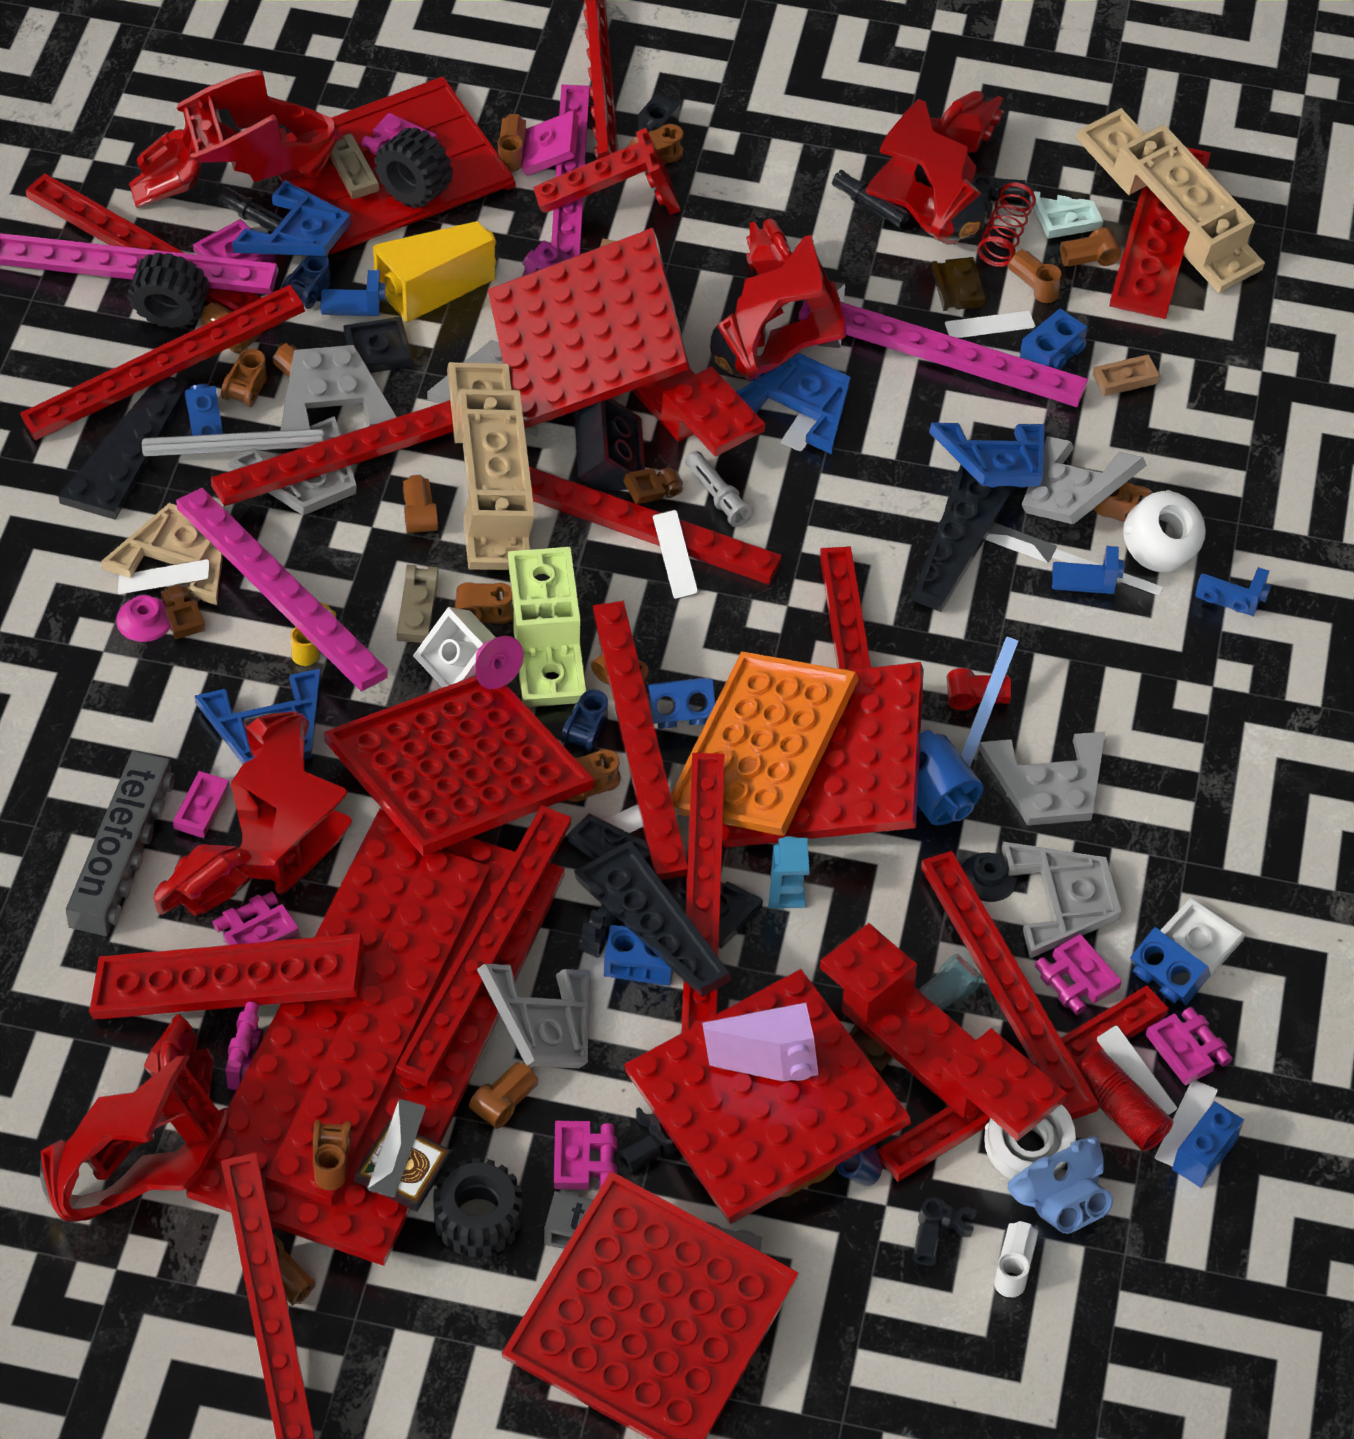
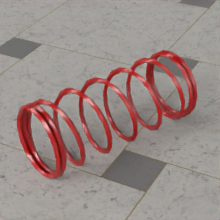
M1008 183L1000 191L999 199L995 203V209L991 213L990 221L987 223L986 231L983 233L982 241L979 243L977 250L983 261L996 267L1009 265V262L1015 255V247L1020 243L1019 237L1024 233L1023 226L1028 223V216L1032 213V208L1036 202L1034 192L1026 185ZM1009 187L1023 188L1031 195L1032 204L1026 198L1019 195L1010 194L1003 196V192ZM1011 196L1019 197L1025 200L1029 206L1019 208L1010 205L1004 198ZM1006 207L1016 212H1022L1024 215L1014 214L1007 210ZM1004 208L1011 215L1025 217V222L1022 224L1011 216H1000L998 210ZM1002 217L1013 219L1020 225L1009 224ZM999 218L1008 226L1021 227V232L1017 234L1008 227L995 226L993 220ZM997 228L1007 229L1013 232L1015 236L1006 235ZM995 229L1003 236L1017 238V243L1013 245L1009 240L1002 237H991L989 231ZM992 241L1000 247L1008 248L1011 255L1007 257L995 255L989 251L985 243ZM983 245L987 252L994 257L1009 260L1005 262L991 261L984 256L981 246Z

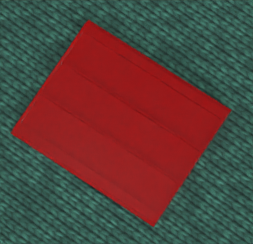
M439 77L331 117L338 127L337 140L342 139L343 135L350 133L353 135L378 181V192L352 199L330 158H328L319 175L314 178L304 176L300 173L299 169L277 175L282 183L286 180L350 214V226L330 249L329 255L505 188L508 190L516 187L513 175L444 77ZM388 113L436 134L438 143L441 147L445 148L446 155L450 157V166L453 168L452 182L424 207L413 208L411 205L407 207L401 201H396L391 194H388L385 186L380 183V177L375 170L377 165L374 161L377 155L372 154L370 149L362 146L363 138L366 135L373 138V129ZM292 132L287 134L288 141L300 142Z

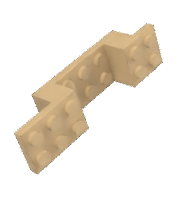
M1120 108L1078 130L1076 139L1128 195L1148 186L1186 227L1190 234L1183 255L1218 293L1225 291L1263 269L1265 262L1247 244L1255 221L1165 124L1145 134Z
M449 362L447 373L455 443H463L469 496L463 517L468 568L509 570L508 551L530 550L529 535L535 517L520 390H511L508 364Z

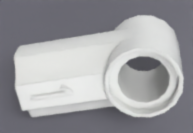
M1018 1221L1008 1225L994 1278L996 1290L1005 1297L1013 1298L1019 1296L1026 1287L1039 1232L1029 1223ZM1006 1273H1014L1017 1276H1010Z

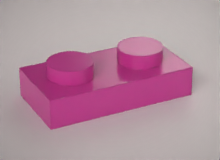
M199 771L173 820L174 829L205 838L230 789L229 780Z

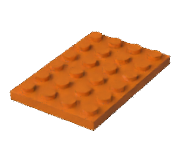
M741 651L670 794L675 814L690 817L692 753L725 754L723 824L785 836L859 680L856 672Z

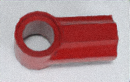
M967 668L951 670L946 676L949 706L955 710H968L974 707L976 703H981L991 675H974L972 670ZM1008 675L1004 677L995 703H1010L1011 680Z

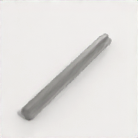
M323 429L144 438L142 440V451L144 456L250 451L252 449L303 448L325 441V433Z

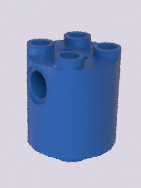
M926 730L920 736L917 805L931 824L944 825L952 821H960L973 811L974 805L980 799L984 787L946 735L933 734L931 730Z

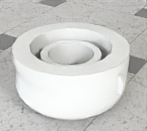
M1170 490L1159 491L1145 497L1129 512L1124 522L1123 530L1126 546L1134 559L1142 566L1157 572H1172L1187 564L1200 551L1206 532L1204 519L1197 506L1187 497ZM1159 520L1165 521L1172 526L1175 531V539L1167 536L1162 531Z
M1063 1105L1057 1107L1031 1129L1044 1142V1147L1039 1151L1031 1152L1021 1148L1015 1139L991 1118L985 1126L986 1132L984 1136L985 1149L989 1160L996 1170L1010 1180L1039 1158L1044 1156L1050 1157L1070 1147L1071 1142L1076 1139L1074 1123ZM1066 1162L1057 1164L1053 1172L1054 1176L1064 1168Z

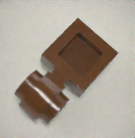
M671 467L664 468L657 474L653 468L630 472L626 474L623 480L636 505L660 500L664 495L672 498L679 495L683 490V481L680 475Z
M178 583L167 586L166 590L161 591L165 615L175 639L205 631V623L196 600L191 601L186 585L180 586Z

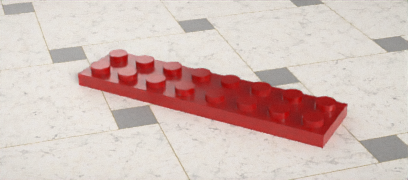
M1186 147L1207 169L1211 153ZM1148 186L1141 189L1109 307L1166 319L1189 231Z
M361 933L100 956L89 1013L93 1020L245 1007L247 1002L269 1005L357 997L364 940Z

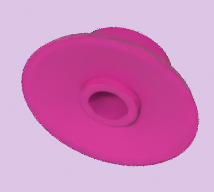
M147 595L137 596L125 603L119 610L116 618L118 630L122 635L138 642L156 640L165 635L170 629L163 601Z
M500 636L485 642L478 649L475 658V675L483 687L499 689L509 684L517 676L524 657L520 642L511 636Z

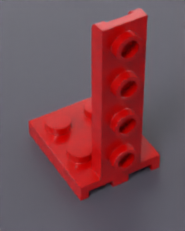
M647 128L636 132L638 143L533 187L539 208L542 212L546 213L645 172L651 189L657 187L654 192L659 205H666L670 215L681 211L668 171Z

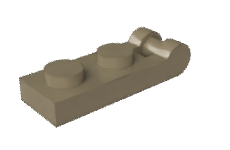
M351 133L343 135L342 139L337 140L329 158L352 199L378 192V181Z
M407 564L396 633L397 641L422 643L430 633L438 583V567L429 566L428 569H419L417 565ZM416 581L427 582L426 586L415 585Z

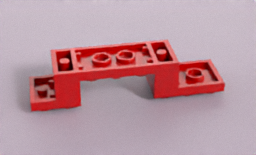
M712 366L697 374L688 369L631 390L678 442L695 434L715 457L765 430L763 420Z
M867 923L820 960V969L844 989L842 1012L872 1039L874 1038L892 1057L963 1119L979 1107L1018 1141L1066 1101L1067 1093L992 1028L975 1040L916 989L917 963L870 923Z

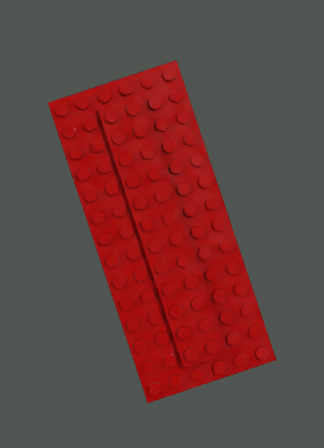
M379 808L315 937L361 933L364 947L357 997L280 1004L227 1108L229 1116L217 1147L201 1175L186 1189L187 1198L231 1213L221 1160L256 1152L273 1228L385 1266L411 1209L382 1194L369 1191L367 1187L355 1182L354 1176L388 1121H392L400 1099L426 1107L417 1134L440 1145L500 1017V1013L485 984H483L428 1087L397 1075L396 1066L515 853L514 851L474 838H468L422 856L384 810ZM549 864L495 963L510 965L514 982H516L565 876V868ZM315 1120H321L322 1124H344L345 1121H351L350 1153H348L347 1178L345 1183L336 1190H324L315 1182L313 1165ZM326 1166L324 1168L330 1169L334 1168L335 1166Z

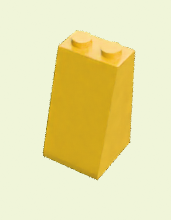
M476 221L383 242L373 246L374 270H380V282H386V300L408 323L495 280L496 240L490 230H486Z

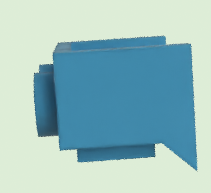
M787 836L779 838L778 845H774L768 909L805 908L804 875H809L807 838Z

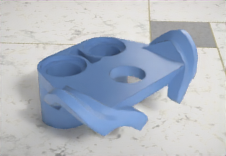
M1098 1135L1073 1141L1070 1147L1050 1157L1044 1156L1039 1158L1029 1167L1015 1175L1008 1182L1007 1187L1010 1194L1019 1203L1034 1207L1041 1218L1066 1234L1075 1232L1108 1214L1113 1204L1111 1193L1098 1184L1099 1175L1104 1170V1159ZM1067 1162L1068 1169L1066 1174L1061 1178H1054L1053 1172L1057 1164Z

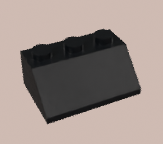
M612 398L574 411L578 477L599 491L628 490L623 481L626 474L645 469L641 417Z

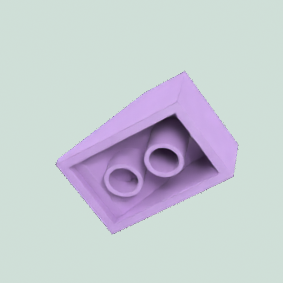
M806 1003L702 1023L710 1066L780 1081H801L810 1076L818 1075L815 1042Z

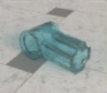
M955 954L942 965L938 975L922 986L919 991L938 1008L944 1010L959 997L965 999L972 995L982 983L983 976L959 954Z

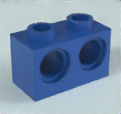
M1059 309L1022 339L1020 358L1061 370L1068 359L1074 354H1080L1085 348L1087 326L1062 309Z
M707 677L645 684L653 724L657 723L658 729L677 727L676 721L689 720V725L706 724L715 705L713 678ZM695 693H701L705 700L704 706L698 711H693L689 706V699ZM664 696H669L673 701V708L667 714H661L657 708L658 701Z
M625 925L610 926L604 957V977L670 986L673 970L658 956H654L653 954L655 953ZM620 949H628L629 951H620Z
M1154 927L1130 957L1135 967L1133 972L1144 982L1149 984L1152 980L1162 987L1159 992L1172 1003H1176L1179 1000L1187 1006L1211 976L1209 967L1156 927ZM1153 953L1164 955L1162 962L1158 965L1148 964L1147 959ZM1179 973H1188L1191 976L1190 980L1184 985L1173 983L1174 977Z
M1214 1101L1178 1148L1172 1170L1202 1188L1238 1140L1244 1119Z

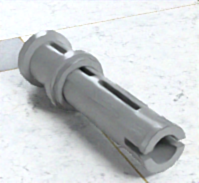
M693 451L685 459V464L712 494L716 508L725 512L728 516V522L733 527L745 524L753 514L751 505L742 501L739 497V491L735 487L728 486L701 452Z

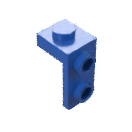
M368 270L366 290L323 289L320 313L322 315L379 316L380 300L386 299V282H380V270Z
M208 384L191 386L190 390H185V400L192 436L223 434L216 387H208Z
M1106 546L1102 565L1053 562L1052 588L1055 590L1114 594L1117 578H1123L1124 560L1119 559V547Z
M1258 567L1249 589L1201 574L1195 596L1209 603H1215L1254 617L1260 601L1266 602L1272 585L1268 584L1267 580L1270 571Z

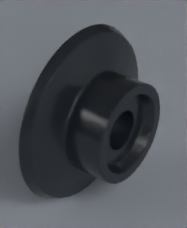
M990 852L978 853L968 858L961 866L981 901L997 902L1004 900L1017 887L1018 875L1008 876L1006 861L999 854Z

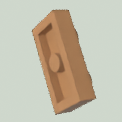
M1149 354L1096 366L1093 370V377L1103 396L1158 384L1160 378Z

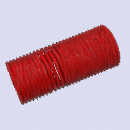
M1097 1050L1091 1053L1078 1065L1079 1071L1099 1103V1109L1141 1151L1152 1149L1170 1132L1174 1122L1173 1119L1104 1050Z

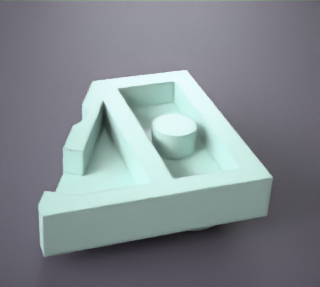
M1034 191L1036 202L1033 208L1048 239L1102 228L1103 220L1094 201L1072 199L1060 195L1057 196V200L1041 198L1040 192Z

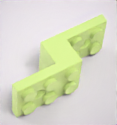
M560 547L508 551V566L514 607V638L520 642L524 653L523 663L519 671L522 702L526 707L578 703L580 696L586 692L580 649V615L571 548ZM539 574H545L550 578L546 581H539L534 577ZM548 672H555L559 677L551 680L543 675Z

